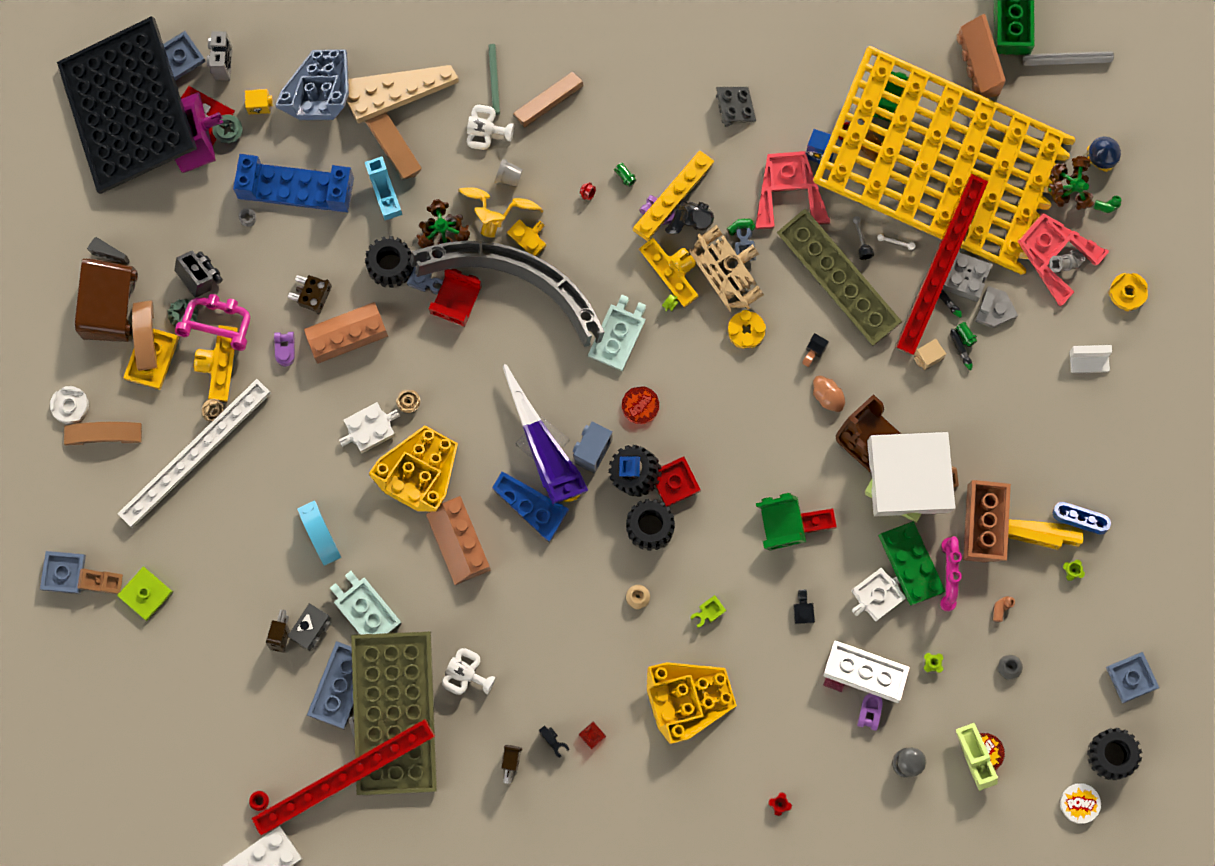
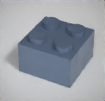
M592 421L589 426L586 425L581 434L583 436L582 440L575 444L572 452H574L575 464L595 473L613 441V431Z

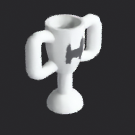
M476 105L472 109V117L470 116L468 120L467 145L473 149L486 150L490 146V135L493 133L505 135L508 141H512L514 123H510L506 128L494 126L493 120L496 114L494 108ZM477 112L487 113L490 116L487 120L478 118ZM474 136H484L485 143L472 141Z
M461 648L457 651L456 656L451 659L445 672L446 676L442 680V686L449 692L461 695L466 691L468 682L473 681L483 686L484 693L488 695L496 677L491 676L485 679L475 674L474 670L481 662L480 656L466 648ZM461 656L473 660L474 663L469 666L461 661ZM452 678L461 681V688L448 681Z

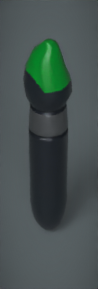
M942 289L939 296L940 299L950 309L952 314L961 318L960 308L953 303Z
M951 329V337L963 359V364L971 371L973 368L972 360L969 358L957 331Z

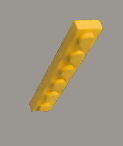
M699 150L636 223L632 231L648 241L711 168L714 160Z

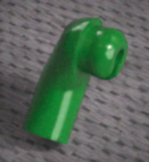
M1116 195L1106 203L1096 200L1093 209L1111 213L1121 206L1122 199Z
M750 218L737 219L726 229L733 236L737 229L746 228L747 230V228H750L753 231L755 224Z

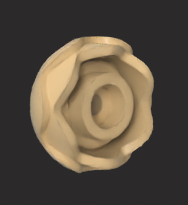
M403 390L396 399V403L402 412L412 413L419 408L420 397L414 390Z
M218 399L207 400L201 410L203 418L209 422L214 421L224 411V405Z
M634 585L628 589L626 601L632 608L641 609L649 604L650 593L646 587Z

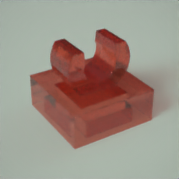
M594 721L578 734L591 750L606 738V735Z

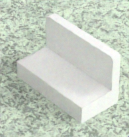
M1112 345L1073 346L1070 350L1071 372H1109V356L1112 353Z

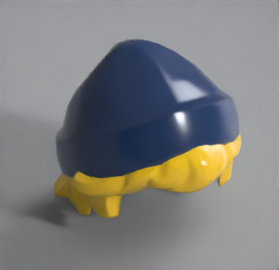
M1099 137L1087 147L1089 155L1087 158L1099 170L1108 172L1120 161V146L1110 137Z

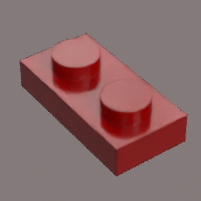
M833 508L801 513L804 533L837 528Z

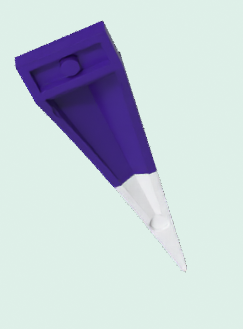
M504 364L503 370L543 488H546L552 504L586 493L588 489L581 473L553 438L528 401L508 366Z

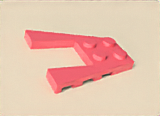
M805 151L767 155L755 230L775 227L771 192L808 189L810 214L819 225L830 224V218L820 196L818 185L813 181V172Z
M1043 213L1018 240V243L1057 304L1062 306L1074 291L1048 267L1051 257L1056 256L1070 242L1096 266L1110 251L1099 247L1097 243L1085 239L1078 232L1071 231L1064 224Z

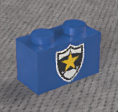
M813 129L806 150L808 160L820 164L831 134ZM832 152L831 157H830V159H829L830 161L832 160V157H833V155H834L833 152Z

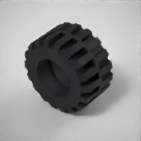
M385 236L381 237V241L376 239L374 241L375 245L370 244L369 251H366L365 264L371 279H374L376 284L381 283L382 287L389 285L390 288H394V284L401 286L402 281H408L407 276L410 277L414 268L410 263L412 254L410 248H408L405 242L402 243L398 237L396 240H394V236H389V239H386ZM386 255H396L400 258L399 264L393 269L387 270L379 266L380 260Z
M627 445L624 450L620 448L618 450L619 453L612 456L614 460L609 463L611 468L608 469V473L611 474L609 478L613 485L633 497L634 495L641 497L642 494H649L648 490L653 491L655 483L658 485L660 482L657 479L661 477L662 473L659 470L662 468L658 463V458L641 446L632 445L631 447ZM620 457H640L642 470L639 477L629 480V477L619 476Z
M645 499V502H637V505H633L627 515L626 531L628 532V537L640 549L647 548V551H651L655 548V550H658L661 546L667 545V542L671 540L674 533V515L671 513L669 506L666 507L664 502L659 503L657 499L653 501ZM653 515L661 520L662 528L656 534H646L639 528V521L644 516Z
M1111 728L1099 733L1089 743L1088 747H1090V750L1087 751V755H1090L1088 762L1093 765L1091 767L1092 770L1097 771V775L1100 777L1104 776L1108 780H1118L1133 774L1134 770H1137L1139 767L1138 763L1142 761V757H1140L1142 749L1138 748V745H1140L1139 741H1135V736L1133 734L1129 735L1125 729ZM1109 743H1116L1123 749L1124 761L1119 766L1112 765L1105 757V748Z

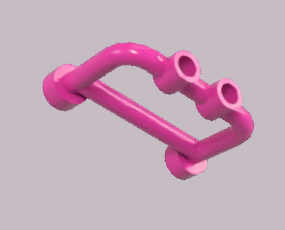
M210 294L208 299L198 297L188 303L182 322H178L176 325L175 333L177 335L188 337L191 329L231 338L232 348L239 351L245 350L248 342L245 336L251 316L245 308L238 306L236 300L228 299L226 303L219 302L220 298L217 295ZM204 305L210 310H216L217 308L224 310L227 314L237 313L242 315L243 320L239 333L190 321L195 306Z
M954 536L944 539L941 543V550L946 553V596L941 599L940 606L947 612L952 611L957 605L958 582L962 578L959 572V562L962 559V554L959 552L958 539ZM954 555L958 557V560H954ZM954 574L958 576V580H954Z

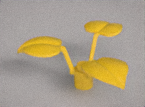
M473 187L458 189V192L463 195L480 199L483 202V208L476 207L474 211L483 223L480 234L486 237H495L497 227H501L502 222L512 207L517 206L527 210H540L542 213L544 211L540 206L528 199L513 198L511 204L502 215L501 213L486 209V198L489 199L490 195L484 190Z

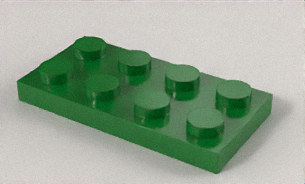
M914 521L878 535L910 606L946 592Z

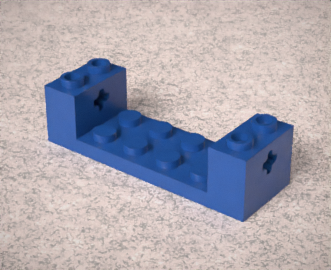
M239 154L233 190L237 198L242 200L348 213L354 176L351 167L332 165L331 172L261 164L258 156Z

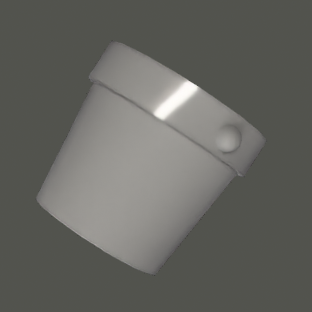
M502 159L495 179L496 184L502 183L517 187L523 169L509 163L506 159Z

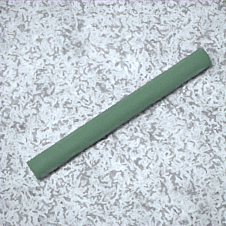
M489 44L492 108L496 112L495 115H499L500 102L496 45Z

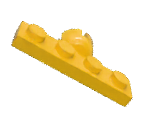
M654 238L639 248L640 252L675 297L677 296L678 301L684 308L699 297L685 278L686 273L696 266V261L687 249L681 248L674 255L668 256Z
M222 325L218 326V328L237 332L238 328ZM217 335L214 350L198 349L195 352L194 370L211 375L208 400L218 399L221 402H228L235 351L231 347V338Z

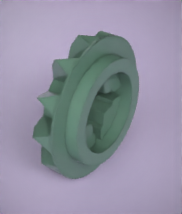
M222 115L223 119L221 120H223V124L212 128L215 138L221 143L230 144L231 142H236L242 135L243 128L240 120L233 115ZM231 124V130L233 132H228L225 135V130L223 128H227Z
M178 299L176 302L171 303L168 309V319L173 326L176 327L178 322H182L183 317L180 318L177 312L182 311L183 308L186 311L189 300ZM196 306L194 308L190 320L193 322H196L198 317V309Z

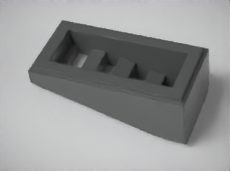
M94 237L87 247V250L93 255L124 264L130 262L124 253L98 237Z

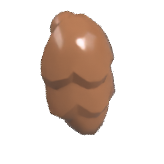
M816 376L813 380V395L822 407L831 411L841 412L845 405L842 389L837 386L833 379Z

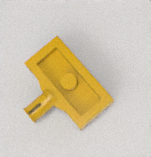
M519 219L506 232L521 248L534 256H537L547 246L538 236V232L545 227L540 220L531 228Z

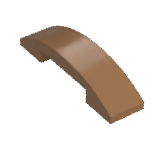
M152 300L133 303L132 308L133 341L138 371L157 368V356L154 348Z
M89 422L64 426V445H84V443L95 442L141 443L142 439L141 423Z

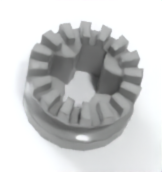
M244 208L239 213L242 225L250 227L255 224L256 215L251 208ZM246 214H250L252 217L249 221H246L244 218Z

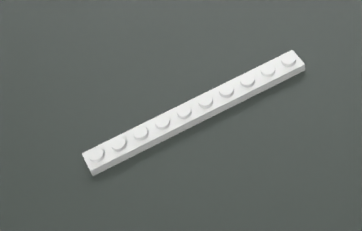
M256 379L117 514L133 528L252 413L271 392Z

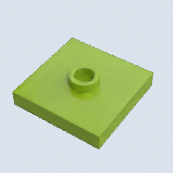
M143 566L117 596L144 620L148 621L173 591Z

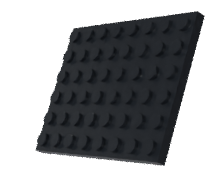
M151 16L57 62L97 193L102 194L197 149L154 17Z

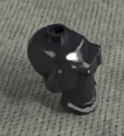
M681 201L679 208L676 210L668 227L665 228V231L668 234H679L684 225L693 226L695 230L705 231L713 224L714 213L708 209L709 205L703 202L696 204L694 202L687 203Z

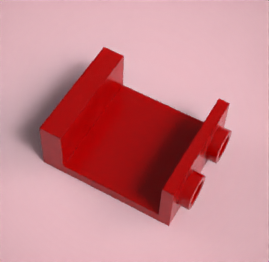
M451 268V270L446 269L444 271L445 278L435 302H431L429 306V312L434 316L465 327L482 284L479 278L474 275L466 276L455 268Z

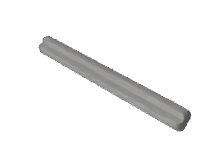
M1107 51L1023 55L1022 63L1024 66L1113 62L1114 53Z

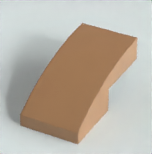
M80 569L78 589L119 594L123 575L106 571L99 572Z

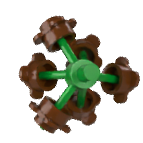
M1085 156L1072 158L1074 170L1071 176L1067 175L1068 169L1065 163H1057L1051 170L1050 180H1052V184L1048 186L1049 194L1057 206L1063 207L1064 203L1069 202L1071 193L1079 192L1075 197L1077 202L1075 208L1077 210L1091 208L1094 205L1092 201L1094 196L1092 193L1083 192V190L1089 189V184L1087 183L1089 177L1082 174V172L1087 171L1091 167V160ZM1066 179L1068 185L1063 186L1061 181Z
M435 199L430 206H427V211L431 212L434 217H438V219L435 221L434 218H429L428 221H421L419 223V228L422 229L423 234L421 236L416 235L419 239L417 243L420 248L433 246L435 243L432 238L439 233L442 238L438 240V244L452 242L451 238L446 237V232L455 233V240L467 241L470 238L469 225L462 226L463 216L461 214L456 216L448 214L446 220L443 219L442 216L445 215L449 204L442 202L440 199Z

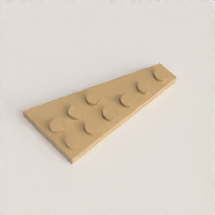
M451 65L348 79L349 95L346 103L359 124L459 83V79Z

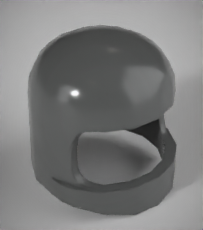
M913 747L903 748L894 755L892 761L893 768L901 777H914L924 771L926 757L919 749ZM897 757H898V767L900 768L901 772L898 770L897 765H896Z

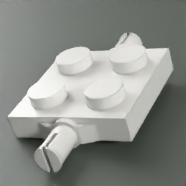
M378 402L344 419L349 435L339 439L342 447L353 442L358 446L362 454L395 436L390 421L400 417L397 409L386 415L381 410Z
M880 568L853 588L851 592L860 603L852 609L853 613L857 611L854 615L858 616L865 610L876 622L905 600L906 597L899 589L897 576L892 578Z

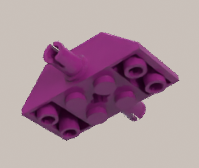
M195 93L181 99L197 147L196 150L175 159L182 173L216 161L209 128L223 124V120H221L223 118L219 112L205 117L200 93Z

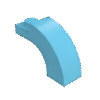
M383 157L366 161L365 165L384 220L403 215Z
M315 500L297 508L323 565L325 566L342 558Z

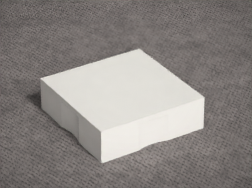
M948 432L870 436L867 443L869 467L873 482L871 490L874 516H896L907 513H951L955 509Z

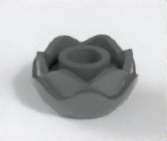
M1006 655L1000 659L998 671L1005 679H1015L1021 675L1023 665L1018 657Z

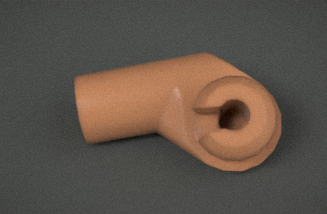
M1005 596L995 603L993 621L1003 622L1004 611L1015 605L1013 597Z

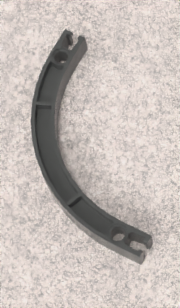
M483 241L448 242L412 251L410 263L412 267L416 266L415 274L417 277L461 267H479L506 272L530 282L550 296L569 317L584 347L591 345L592 334L589 331L596 338V344L600 343L603 339L605 332L582 292L555 267L528 252L498 243Z

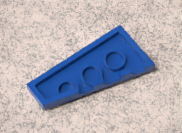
M501 472L492 487L549 543L551 542L569 508L560 503L552 504L549 497L504 472Z

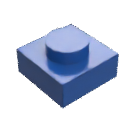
M620 457L619 476L639 477L640 457Z

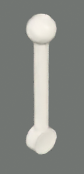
M883 234L877 236L879 241L884 240L908 247L911 251L916 247L913 242L908 244L884 237Z

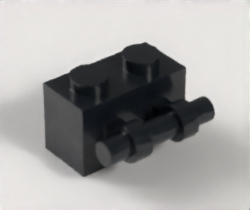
M192 250L176 257L174 271L195 298L211 291L213 280L217 284L223 281L219 270L213 267L210 258L205 256L202 251L195 254Z

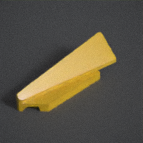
M1009 519L1008 538L1058 550L1062 547V543L1079 547L1083 543V529L1068 524Z

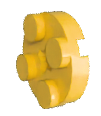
M1122 273L1111 283L1109 296L1117 307L1128 312L1138 309L1145 303L1148 298V285L1145 279L1136 273ZM1124 288H1132L1133 295H1127Z
M743 310L730 319L728 336L730 341L739 348H754L763 341L766 325L763 319L755 312ZM743 326H746V327L749 326V327H751V328H750L751 333L749 334L748 332H746V333L744 334L742 327H743Z

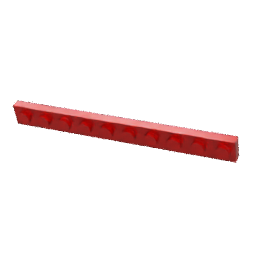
M973 174L969 175L895 348L911 355L915 354L989 181Z
M424 719L251 819L260 836L434 738L435 735L427 720Z

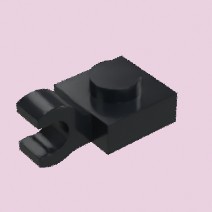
M807 589L799 590V604L793 605L795 625L815 623L813 603H807Z
M544 725L539 729V733L551 746L558 758H561L558 752L560 747H564L569 751L566 743H559L555 739L558 735L551 727L547 729Z

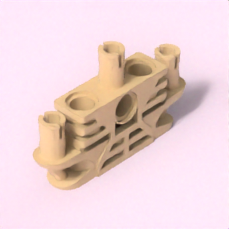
M717 225L703 235L698 233L695 247L693 250L689 249V253L730 312L732 311L731 308L746 307L750 309L749 305L764 296L758 285L745 295H741L745 292L744 289L747 288L749 290L751 288L750 285H756L755 280L744 266L746 262L759 255L754 245L752 244L737 255L726 238L722 236L723 234ZM722 236V237H721V238H722L721 241H719V240L715 241V242L717 243L716 245H713V243H712L711 245L708 246V244H710L711 242H713V241H714L715 239H717L718 237ZM703 246L705 252L697 256L696 254ZM712 251H714L719 260L716 261L711 255ZM737 261L738 265L735 268H729L730 262ZM724 265L729 274L725 275L720 267ZM732 280H734V282L738 286V290H735V288L731 284ZM734 296H736L739 299V301L729 303L728 301Z

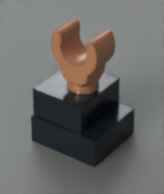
M814 333L806 347V350L809 352L802 364L809 367L815 356L820 358L826 350L829 341Z

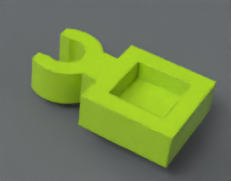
M714 595L699 606L702 612L692 614L690 619L700 618L701 622L696 627L701 628L706 619L712 623L727 610Z

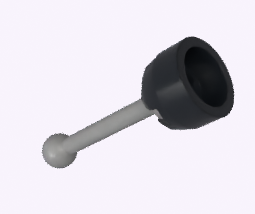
M855 216L853 222L856 223L862 244L858 250L860 260H867L874 256V252L870 245L865 244L859 223L860 217Z

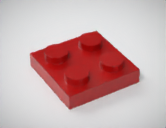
M684 456L661 466L662 469L659 472L662 474L657 479L660 482L658 485L655 483V486L666 507L701 492Z

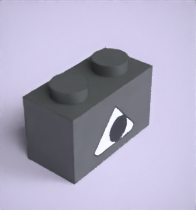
M309 603L288 634V637L309 651L312 648L315 649L320 642L319 636L323 631L326 632L330 627L331 617Z

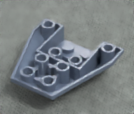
M346 49L312 50L281 90L275 105L276 108L299 120H334L344 108L349 95Z

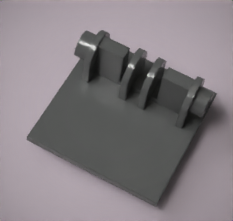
M716 87L718 107L721 108L719 111L722 113V123L725 126L732 125V121H756L748 87Z

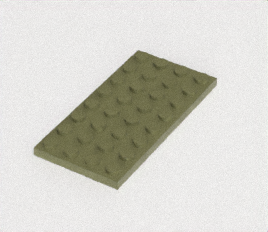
M431 631L351 635L355 759L424 719L427 720L435 735ZM435 737L356 781L357 795L437 792Z

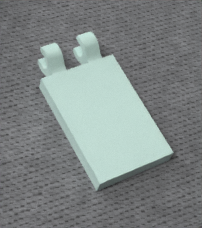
M621 295L617 306L611 304L601 325L605 332L603 339L597 344L594 340L588 353V357L622 372L646 322V319L642 318L646 305L639 302L634 314L624 310L629 301V297Z
M352 571L345 575L353 585L346 593L336 583L330 587L338 598L334 603L360 635L390 633L402 623L365 578L359 581Z

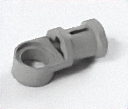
M1071 250L1069 254L1051 257L1049 267L1053 272L1070 271L1071 269L1079 268L1085 261V257L1081 252Z

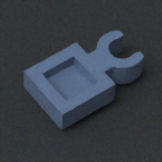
M747 228L745 236H742L741 230L737 229V236L740 242L735 243V250L738 255L752 244L755 247V242L749 241L752 236L750 228ZM756 256L749 261L756 260Z
M414 267L407 285L423 292L428 287L433 293L438 294L439 289L434 288V285H442L443 281L439 278L431 279L432 273L417 277L415 274L416 267Z

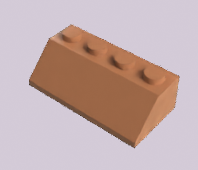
M982 14L960 27L957 41L963 49L962 58L968 65L967 74L973 82L972 91L983 97L991 98L1000 95L1006 80L986 15Z
M375 302L304 329L317 364L388 337Z
M972 480L967 485L963 560L975 562L1007 560L1011 484Z
M461 496L442 503L436 512L430 511L426 514L455 585L491 571Z

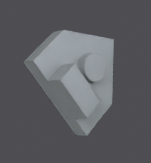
M988 286L975 322L994 328L1006 321L1017 318L1018 314L1007 293Z

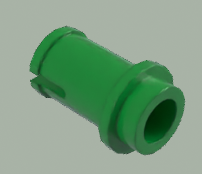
M620 163L614 168V171L623 180L624 185L630 187L636 182L635 174H631L624 163Z
M966 322L956 326L955 329L964 340V345L970 347L977 342V336L973 335Z

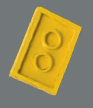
M153 328L157 368L138 371L135 350L133 349L123 378L127 381L161 390L179 341V336Z

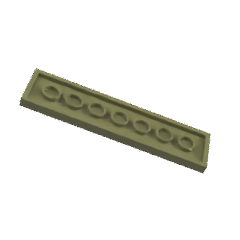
M806 208L776 232L873 347L902 323L896 313Z

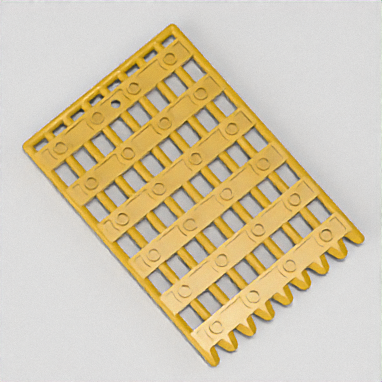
M868 46L813 181L817 185L942 239L969 175L978 176L989 182L960 248L1020 275H1024L1026 268L1017 260L1018 258H1029L1021 248L1018 240L1039 218L1040 214L1036 212L1037 209L1048 210L1051 208V202L1042 194L1043 192L1049 193L1048 186L1052 184V181L1048 178L1051 176L1052 168L1056 165L1055 160L1067 161L1070 158V154L1061 147V144L1073 145L1076 139L879 49ZM872 55L876 56L873 66L868 64ZM894 65L910 72L907 81L891 74ZM865 71L870 73L867 82L862 80ZM928 80L944 87L941 96L925 90ZM888 81L904 88L901 97L884 90ZM859 87L863 89L860 98L855 96ZM962 95L978 102L974 111L959 105ZM881 97L897 104L894 113L878 107ZM921 97L938 103L934 112L918 105ZM852 103L857 105L854 114L849 113ZM995 111L1011 117L1008 126L992 119ZM915 112L931 119L928 129L912 122ZM955 112L971 118L968 127L952 121ZM874 114L891 120L888 129L871 123ZM858 119H862L864 124H858ZM845 120L850 121L847 131L842 129ZM1029 125L1045 132L1042 141L1026 135ZM989 126L1005 133L1002 143L986 136ZM949 128L965 134L962 144L946 137ZM908 129L925 136L921 145L905 138ZM868 130L884 136L881 146L865 139ZM839 136L844 138L840 147L836 146ZM1023 142L1039 148L1036 157L1020 151ZM983 143L999 149L996 158L980 152ZM943 144L958 150L955 160L939 153ZM902 145L918 152L915 161L899 154ZM861 146L878 153L875 162L858 156ZM832 152L837 154L834 163L829 162ZM1017 158L1032 164L1029 174L1014 167ZM977 159L992 165L989 175L973 168ZM936 160L952 167L949 176L933 170ZM896 161L912 168L909 177L892 171ZM855 163L871 169L868 179L851 172ZM825 169L830 170L827 180L822 178ZM1010 174L1026 181L1023 190L1007 183ZM930 177L946 183L943 192L926 186ZM889 178L905 184L902 194L886 187ZM848 179L865 186L861 195L845 189ZM1004 190L1020 197L1017 206L1001 200ZM923 193L939 199L936 209L920 202ZM883 194L899 201L896 210L879 204ZM998 207L1014 213L1010 223L995 216ZM917 209L933 216L930 226L914 219ZM992 223L1007 230L1004 239L988 233ZM985 240L1001 246L998 256L982 249Z

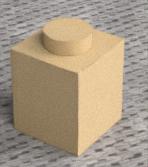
M934 339L917 349L914 359L919 367L922 366L926 370L942 361L946 353L938 340Z

